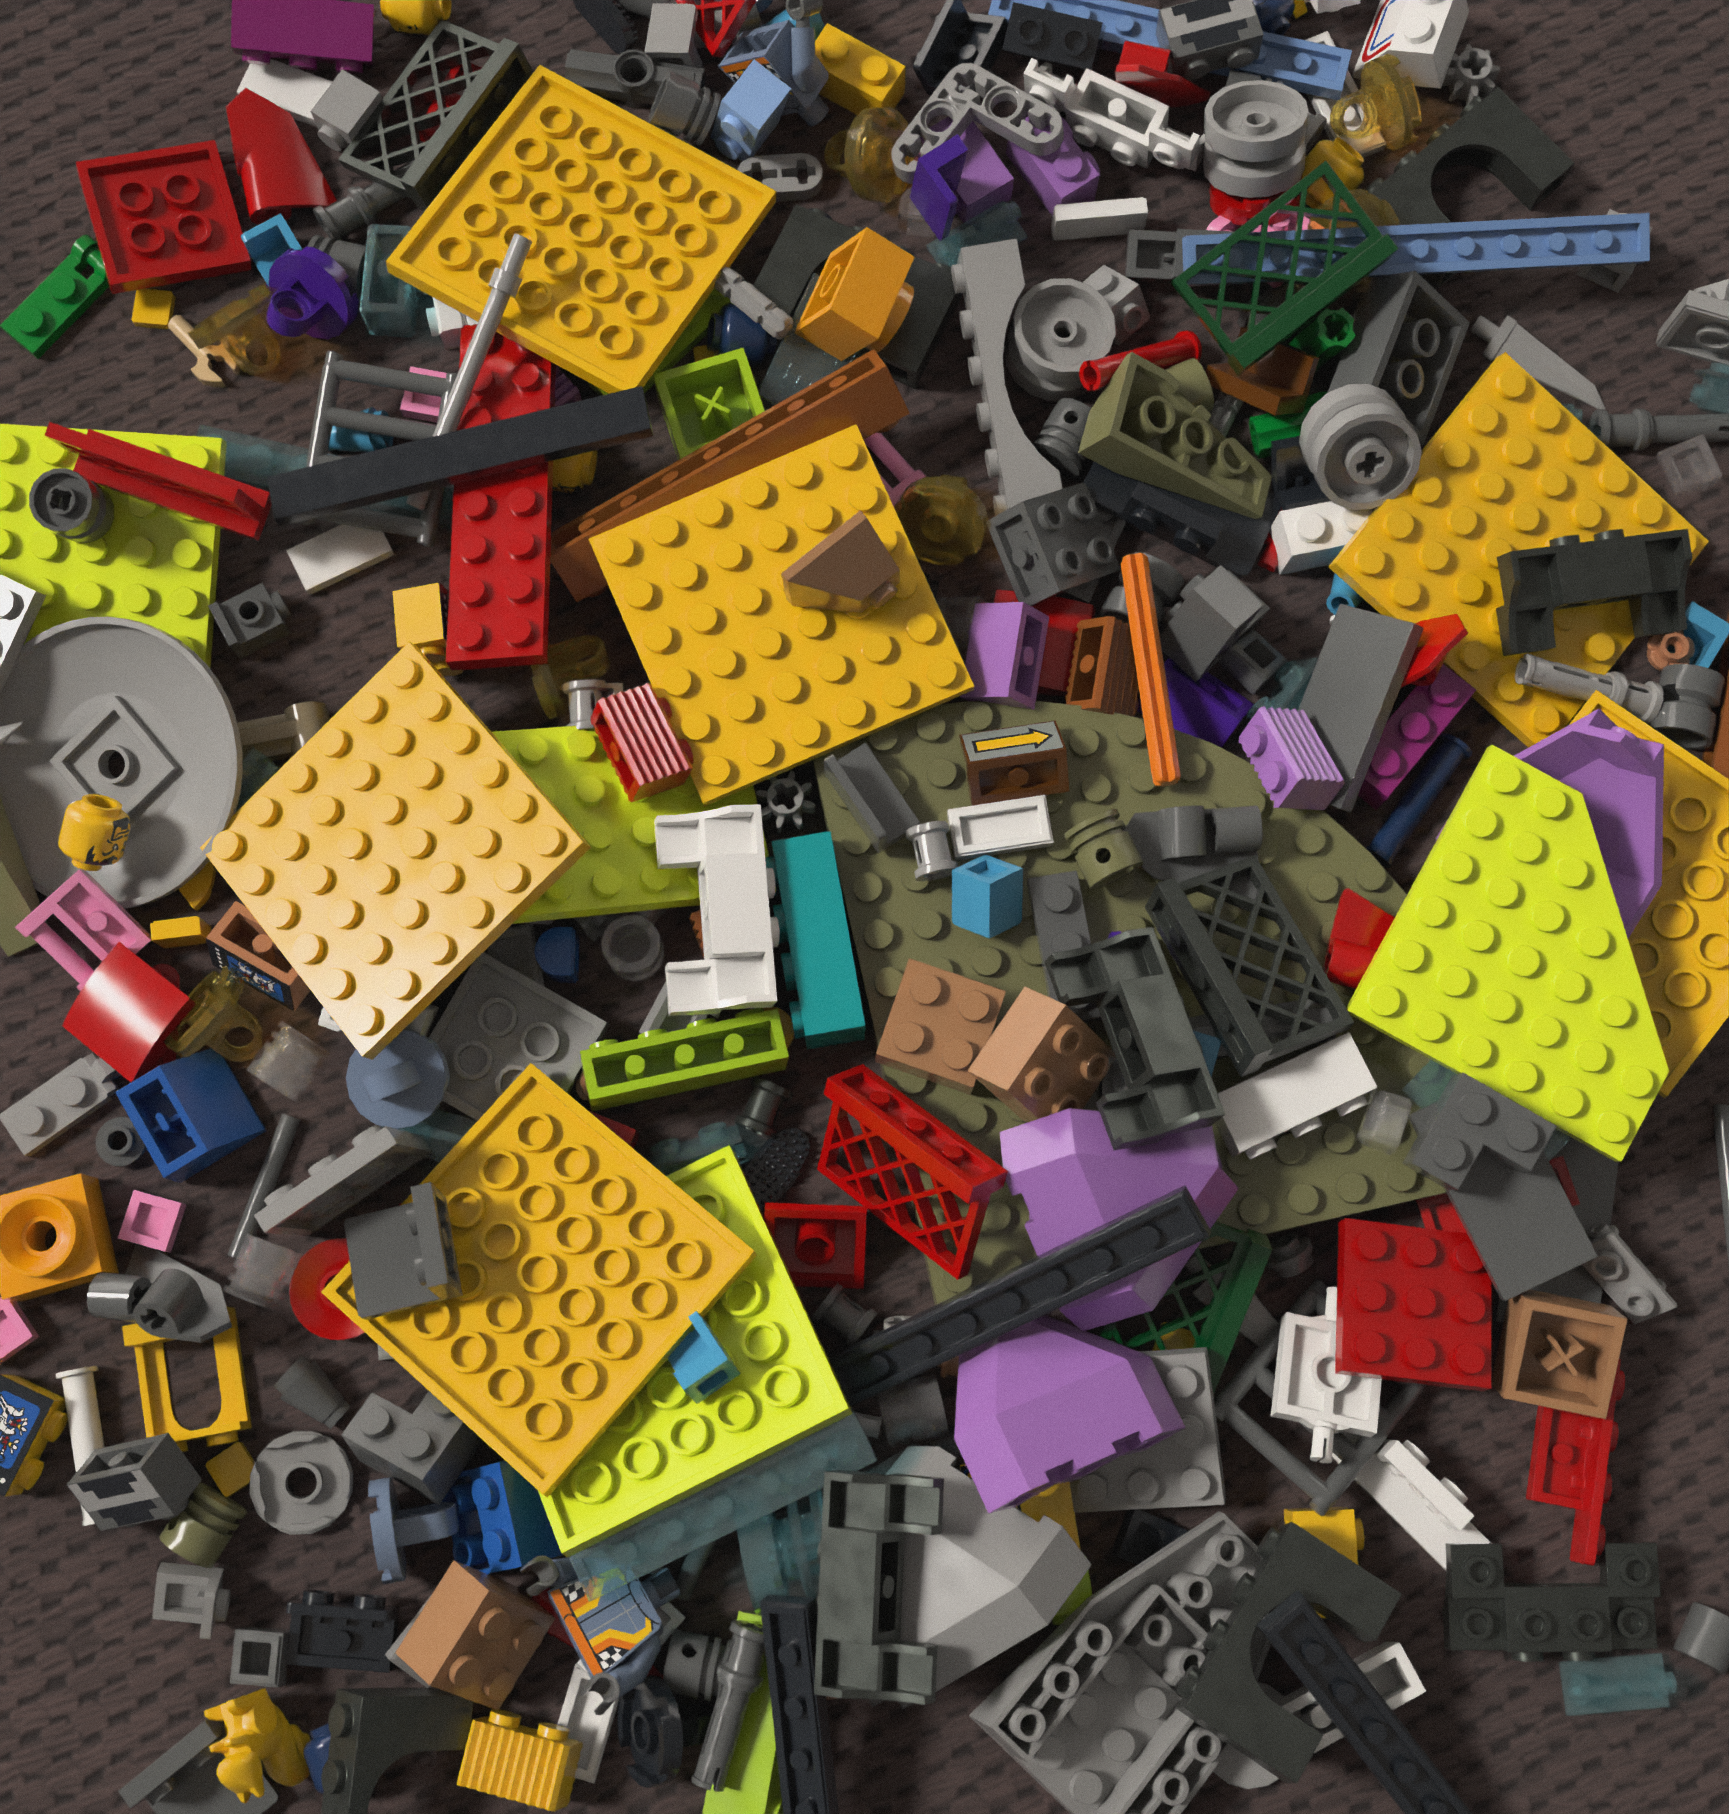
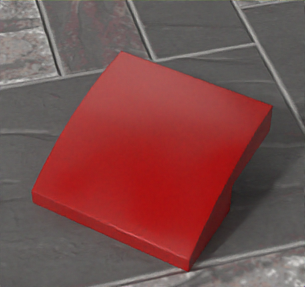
M996 590L994 603L1018 602L1014 591ZM1053 596L1032 606L1049 616L1037 694L1065 697L1068 694L1066 688L1070 684L1067 680L1071 676L1069 670L1073 666L1070 662L1074 658L1072 652L1076 648L1073 643L1077 640L1075 634L1079 630L1076 625L1081 620L1095 618L1096 608L1091 604Z
M118 942L84 985L70 1008L62 1027L128 1081L133 1082L145 1075L169 1049L163 1041L193 1009L196 1003L121 942Z

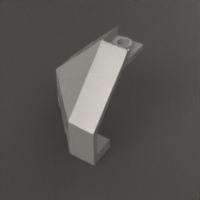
M908 1446L886 1474L899 1473L944 1478L942 1534L927 1535L905 1532L900 1640L938 1645L936 1691L1046 1627L1088 1571L1091 1563L1063 1526L1046 1515L1037 1522L1016 1507L988 1514L974 1481L954 1468L956 1457L941 1447Z

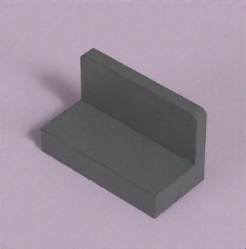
M866 743L839 760L833 754L824 759V774L878 854L906 836L905 831L908 828L920 824Z

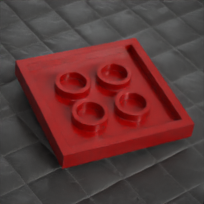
M215 140L76 162L78 177L112 294L251 270L250 256L241 239L242 229Z
M1350 1218L1341 1220L1338 1227L1335 1374L1476 1391L1491 1389L1492 1281L1468 1234Z

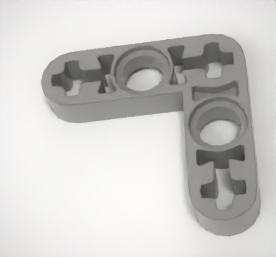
M962 63L949 71L894 144L891 153L894 170L897 177L903 182L913 184L918 161L913 160L906 165L905 157L914 158L919 152L922 157L958 134L960 137L973 120L1032 154L1038 156L1054 153L1064 140L1062 118L1051 106L984 68L972 63ZM972 82L975 83L976 92L966 89L963 93H960V85L968 87ZM980 96L984 98L982 105L980 101ZM1002 101H1011L1017 105L1016 111L1006 118L995 116L992 110L997 103ZM1027 113H1028V117H1029V122H1027V121L1025 120V119H1026V116H1027ZM938 115H946L953 120L951 126L942 132L930 130L928 124L931 119ZM1046 125L1050 126V134L1041 132L1038 137L1034 135L1033 126L1040 130L1044 129ZM920 137H922L925 141L923 146Z

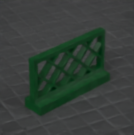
M1324 161L1173 279L1171 284L1229 358L1227 363L1237 376H1240L1388 261L1399 248L1388 234L1384 236L1381 234L1327 161ZM1321 178L1334 193L1332 211L1305 207L1307 189ZM1299 196L1298 206L1287 205ZM1340 202L1347 212H1339ZM1276 213L1297 215L1294 240L1267 237L1269 218ZM1304 216L1330 219L1327 245L1300 241ZM1337 220L1356 222L1367 238L1355 248L1334 246ZM1261 225L1260 236L1249 235ZM1237 243L1259 245L1256 269L1248 270L1228 267L1231 248ZM1265 246L1292 249L1289 275L1262 271ZM1299 250L1326 253L1323 273L1316 278L1296 276ZM1333 254L1344 255L1331 266ZM1223 255L1222 266L1210 265ZM1200 272L1221 275L1217 300L1198 298L1187 282ZM1227 275L1254 279L1251 304L1224 301ZM1261 280L1287 283L1285 302L1278 308L1257 305ZM1294 284L1306 285L1293 295ZM1206 307L1216 308L1215 319ZM1222 309L1249 312L1247 332L1233 343L1220 327ZM1256 313L1267 315L1255 325Z
M1218 1221L1211 1227L1210 1237L1201 1242L1215 1236L1235 1242L1228 1259L1208 1267L1198 1246L1194 1252L1202 1270L1177 1281L1174 1280L1163 1296L1165 1297L1173 1293L1184 1316L1156 1327L1150 1312L1143 1313L1150 1330L1123 1341L1116 1326L1118 1321L1103 1325L1099 1333L1100 1337L1110 1340L1113 1334L1118 1344L1130 1349L1155 1339L1160 1350H1167L1161 1336L1188 1325L1195 1339L1192 1348L1207 1347L1213 1395L1272 1251L1267 1235L1248 1228L1245 1232ZM1222 1272L1218 1285H1216L1212 1276ZM1207 1279L1214 1294L1210 1305L1189 1313L1179 1290ZM1204 1318L1198 1332L1194 1322Z

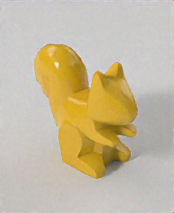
M266 1688L232 1699L204 1711L205 1717L209 1720L224 1722L226 1737L213 1743L209 1748L212 1753H222L226 1757L217 1767V1776L227 1789L236 1793L242 1803H247L251 1794L258 1798L265 1794L261 1761L268 1775L281 1785L292 1787L301 1784L310 1775L303 1753L305 1745L311 1741L309 1735L302 1732L297 1725L289 1724L280 1708L272 1703Z

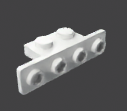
M1341 1432L1353 1444L1361 1437V1435ZM1385 1439L1354 1480L1445 1571V1543H1491L1470 1522L1474 1515L1463 1505L1468 1500L1466 1495L1449 1479L1444 1477L1439 1481L1425 1467L1430 1461L1419 1448L1408 1440L1401 1444L1398 1440ZM1332 1453V1458L1339 1464L1342 1460Z

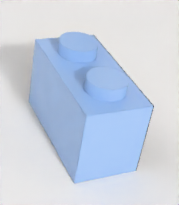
M755 59L751 61L722 98L710 134V138L715 141L718 150L733 160L738 158L744 161L755 155L778 125L792 89Z

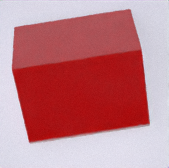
M765 1202V1223L775 1240L795 1286L833 1288L839 1283L844 1288L864 1289L867 1206Z

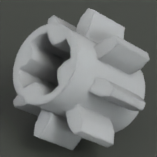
M1467 44L1460 57L1455 53L1453 54L1442 86H1448L1451 93L1449 101L1457 98L1466 101L1468 104L1478 95L1485 98L1493 91L1495 87L1493 81H1495L1500 71V66L1492 65L1489 50L1484 51L1479 48H1472L1470 44Z
M792 770L787 778L779 780L776 776L769 778L770 787L768 791L757 790L756 792L757 800L768 804V806L761 810L762 821L772 817L776 821L777 833L783 831L785 824L794 823L799 830L803 829L801 818L803 812L808 814L815 813V804L804 800L805 797L811 794L812 784L805 783L800 786L795 781V772ZM784 793L788 799L794 797V807L788 810L784 804L778 805L777 796Z

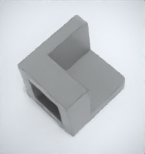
M653 3L645 53L650 56L652 61L702 68V60L693 42L698 16L696 6L694 4Z

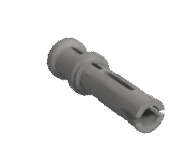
M1524 654V658H1520L1516 666L1515 681L1517 684L1544 689L1552 693L1588 701L1595 690H1597L1646 724L1653 722L1662 706V686L1653 681H1648L1645 684L1627 680L1623 673L1616 671L1606 673L1605 675L1596 674L1584 669L1545 660L1531 654Z

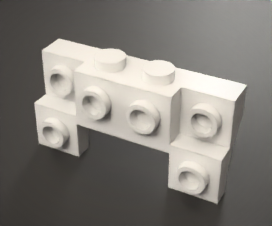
M1031 58L1024 72V91L1051 106L1058 113L1061 111L1066 112V121L1072 130L1076 142L1087 147L1097 145L1108 150L1113 158L1128 166H1134L1136 163L1147 169L1154 156L1159 162L1177 169L1185 167L1189 170H1197L1203 159L1205 134L1200 137V135L1193 132L1190 137L1168 127V105L1087 68L1077 85L1074 83L1073 77L1068 74L1065 79L1053 74L1051 63L1045 62L1038 67V61Z
M761 804L729 805L704 812L656 816L654 826L658 869L697 868L704 960L668 962L666 964L665 974L669 1016L719 1014L721 1010L772 1007L777 1002L773 947H778L779 923L777 917H770L769 898H774L775 876L772 868H766Z

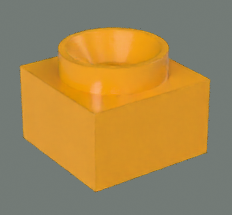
M866 227L830 253L794 333L840 361H843L864 347L870 351L874 349L878 353L896 334L911 306L914 287L904 280L915 257Z
M80 1173L0 1196V1294L2 1300L22 1302L90 1283L98 1273H119L98 1178ZM52 1227H55L57 1233L56 1241L50 1249H47L45 1236Z

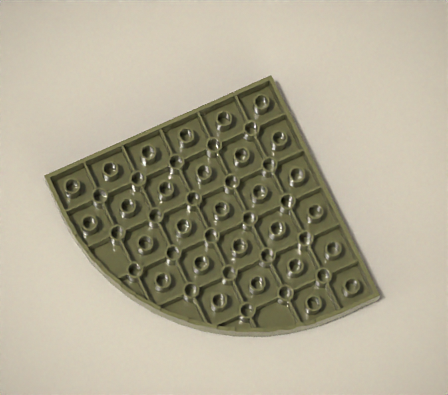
M983 701L944 704L811 760L827 832L831 831L844 908L877 1049L909 958L1006 991L992 1034L1024 987L1048 997L1027 880L1028 878L1076 870L1091 944L1107 939L1111 932H1124L1153 927L1177 991L1184 1000L1187 1016L1190 1018L1205 1014L1145 909L1156 884L1162 882V880L1153 879L1140 867L1111 884L1090 890L1075 859L1078 853H1072L1070 845L1073 842H1067L1064 834L1075 825L1107 810L1117 809L1120 814L1117 820H1123L1126 827L1135 813L1156 812L1171 807L1204 806V809L1258 806L1263 832L1262 846L1257 851L1258 861L1322 969L1339 900L1346 888H1350L1393 917L1397 915L1407 894L1376 858L1325 811L1274 808V800H1270V793H1266L1261 779H1258L1259 772L1254 771L1255 765L1213 743L1174 729L1181 777L1177 784L1162 787L1155 786L1151 774L1144 719L1116 712L1111 715L1082 710L1080 705L1036 701L1034 710ZM1056 720L1067 749L1069 792L1045 795L1054 841L1053 846L991 855V857L1023 868L1022 921L1018 925L990 939L954 925L952 922V875L932 881H916L914 871L918 869L913 843L906 836L878 854L824 774V759L833 754L839 760L866 743L920 824L931 821H946L948 823V809L972 806L969 798L966 761L960 745L959 735ZM949 831L946 833V837L951 854L952 861H955L951 834ZM1111 854L1106 857V862L1109 861ZM976 858L958 860L955 862L958 863L959 867ZM1200 892L1187 895L1194 909L1209 915L1213 914L1217 899ZM1224 902L1219 918L1246 928L1250 912ZM1257 915L1252 931L1279 941L1281 930L1277 923ZM1214 931L1212 941L1217 950L1236 957L1241 940ZM1248 943L1243 960L1270 970L1275 953ZM1285 957L1281 958L1277 974L1304 983L1306 973L1301 964ZM1239 972L1236 983L1241 992L1261 1000L1266 983ZM1331 983L1344 1006L1347 1007L1356 989ZM1273 986L1269 1000H1273L1274 1004L1297 1001L1300 996ZM1351 1016L1354 1024L1349 1030L1336 1034V1038L1350 1032L1377 1085L1376 1089L1364 1095L1368 1104L1342 1117L1339 1116L1336 1108L1318 1117L1322 1126L1297 1138H1294L1291 1130L1273 1138L1277 1145L1276 1148L1249 1160L1245 1151L1232 1157L1214 1123L1212 1127L1215 1145L1220 1156L1222 1170L1239 1188L1216 1221L1245 1232L1248 1228L1268 1235L1445 1194L1444 1187L1402 1163L1417 1138V1134L1407 1115L1438 1101L1452 1075H1456V1073ZM1102 1019L1084 1022L1113 1050ZM1325 1043L1310 1044L1264 1062L1258 1071L1240 1077L1230 1057L1216 1059L1211 1078L1217 1093H1220ZM880 1064L885 1081L1003 1167L1000 1132L1027 1122L1020 1119L976 1079L973 1090L969 1095ZM1100 1084L1083 1110L1093 1109L1099 1111L1096 1102L1100 1099ZM917 1166L925 1189L933 1188L934 1185L930 1175ZM1006 1180L1002 1189L991 1193L967 1276L957 1280L923 1253L935 1305L1037 1257L1024 1225L1030 1220L1029 1209L1025 1204L1022 1193L1012 1196ZM953 1193L961 1217L967 1216L970 1204H967ZM937 1194L928 1196L937 1222H946L947 1220ZM911 1201L916 1224L919 1228H923L914 1201ZM950 1229L942 1230L941 1233L947 1249L956 1256L957 1247ZM1215 1236L1201 1242L1199 1248L1200 1250L1233 1243V1241Z

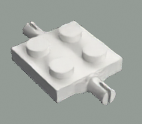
M1328 1287L1326 1289L1325 1315L1308 1317L1286 1312L1281 1317L1271 1417L1300 1422L1306 1427L1313 1429L1310 1460L1315 1462L1320 1460L1319 1463H1331L1333 1461L1334 1433L1347 1432L1372 1437L1377 1434L1382 1379L1335 1374L1337 1287Z

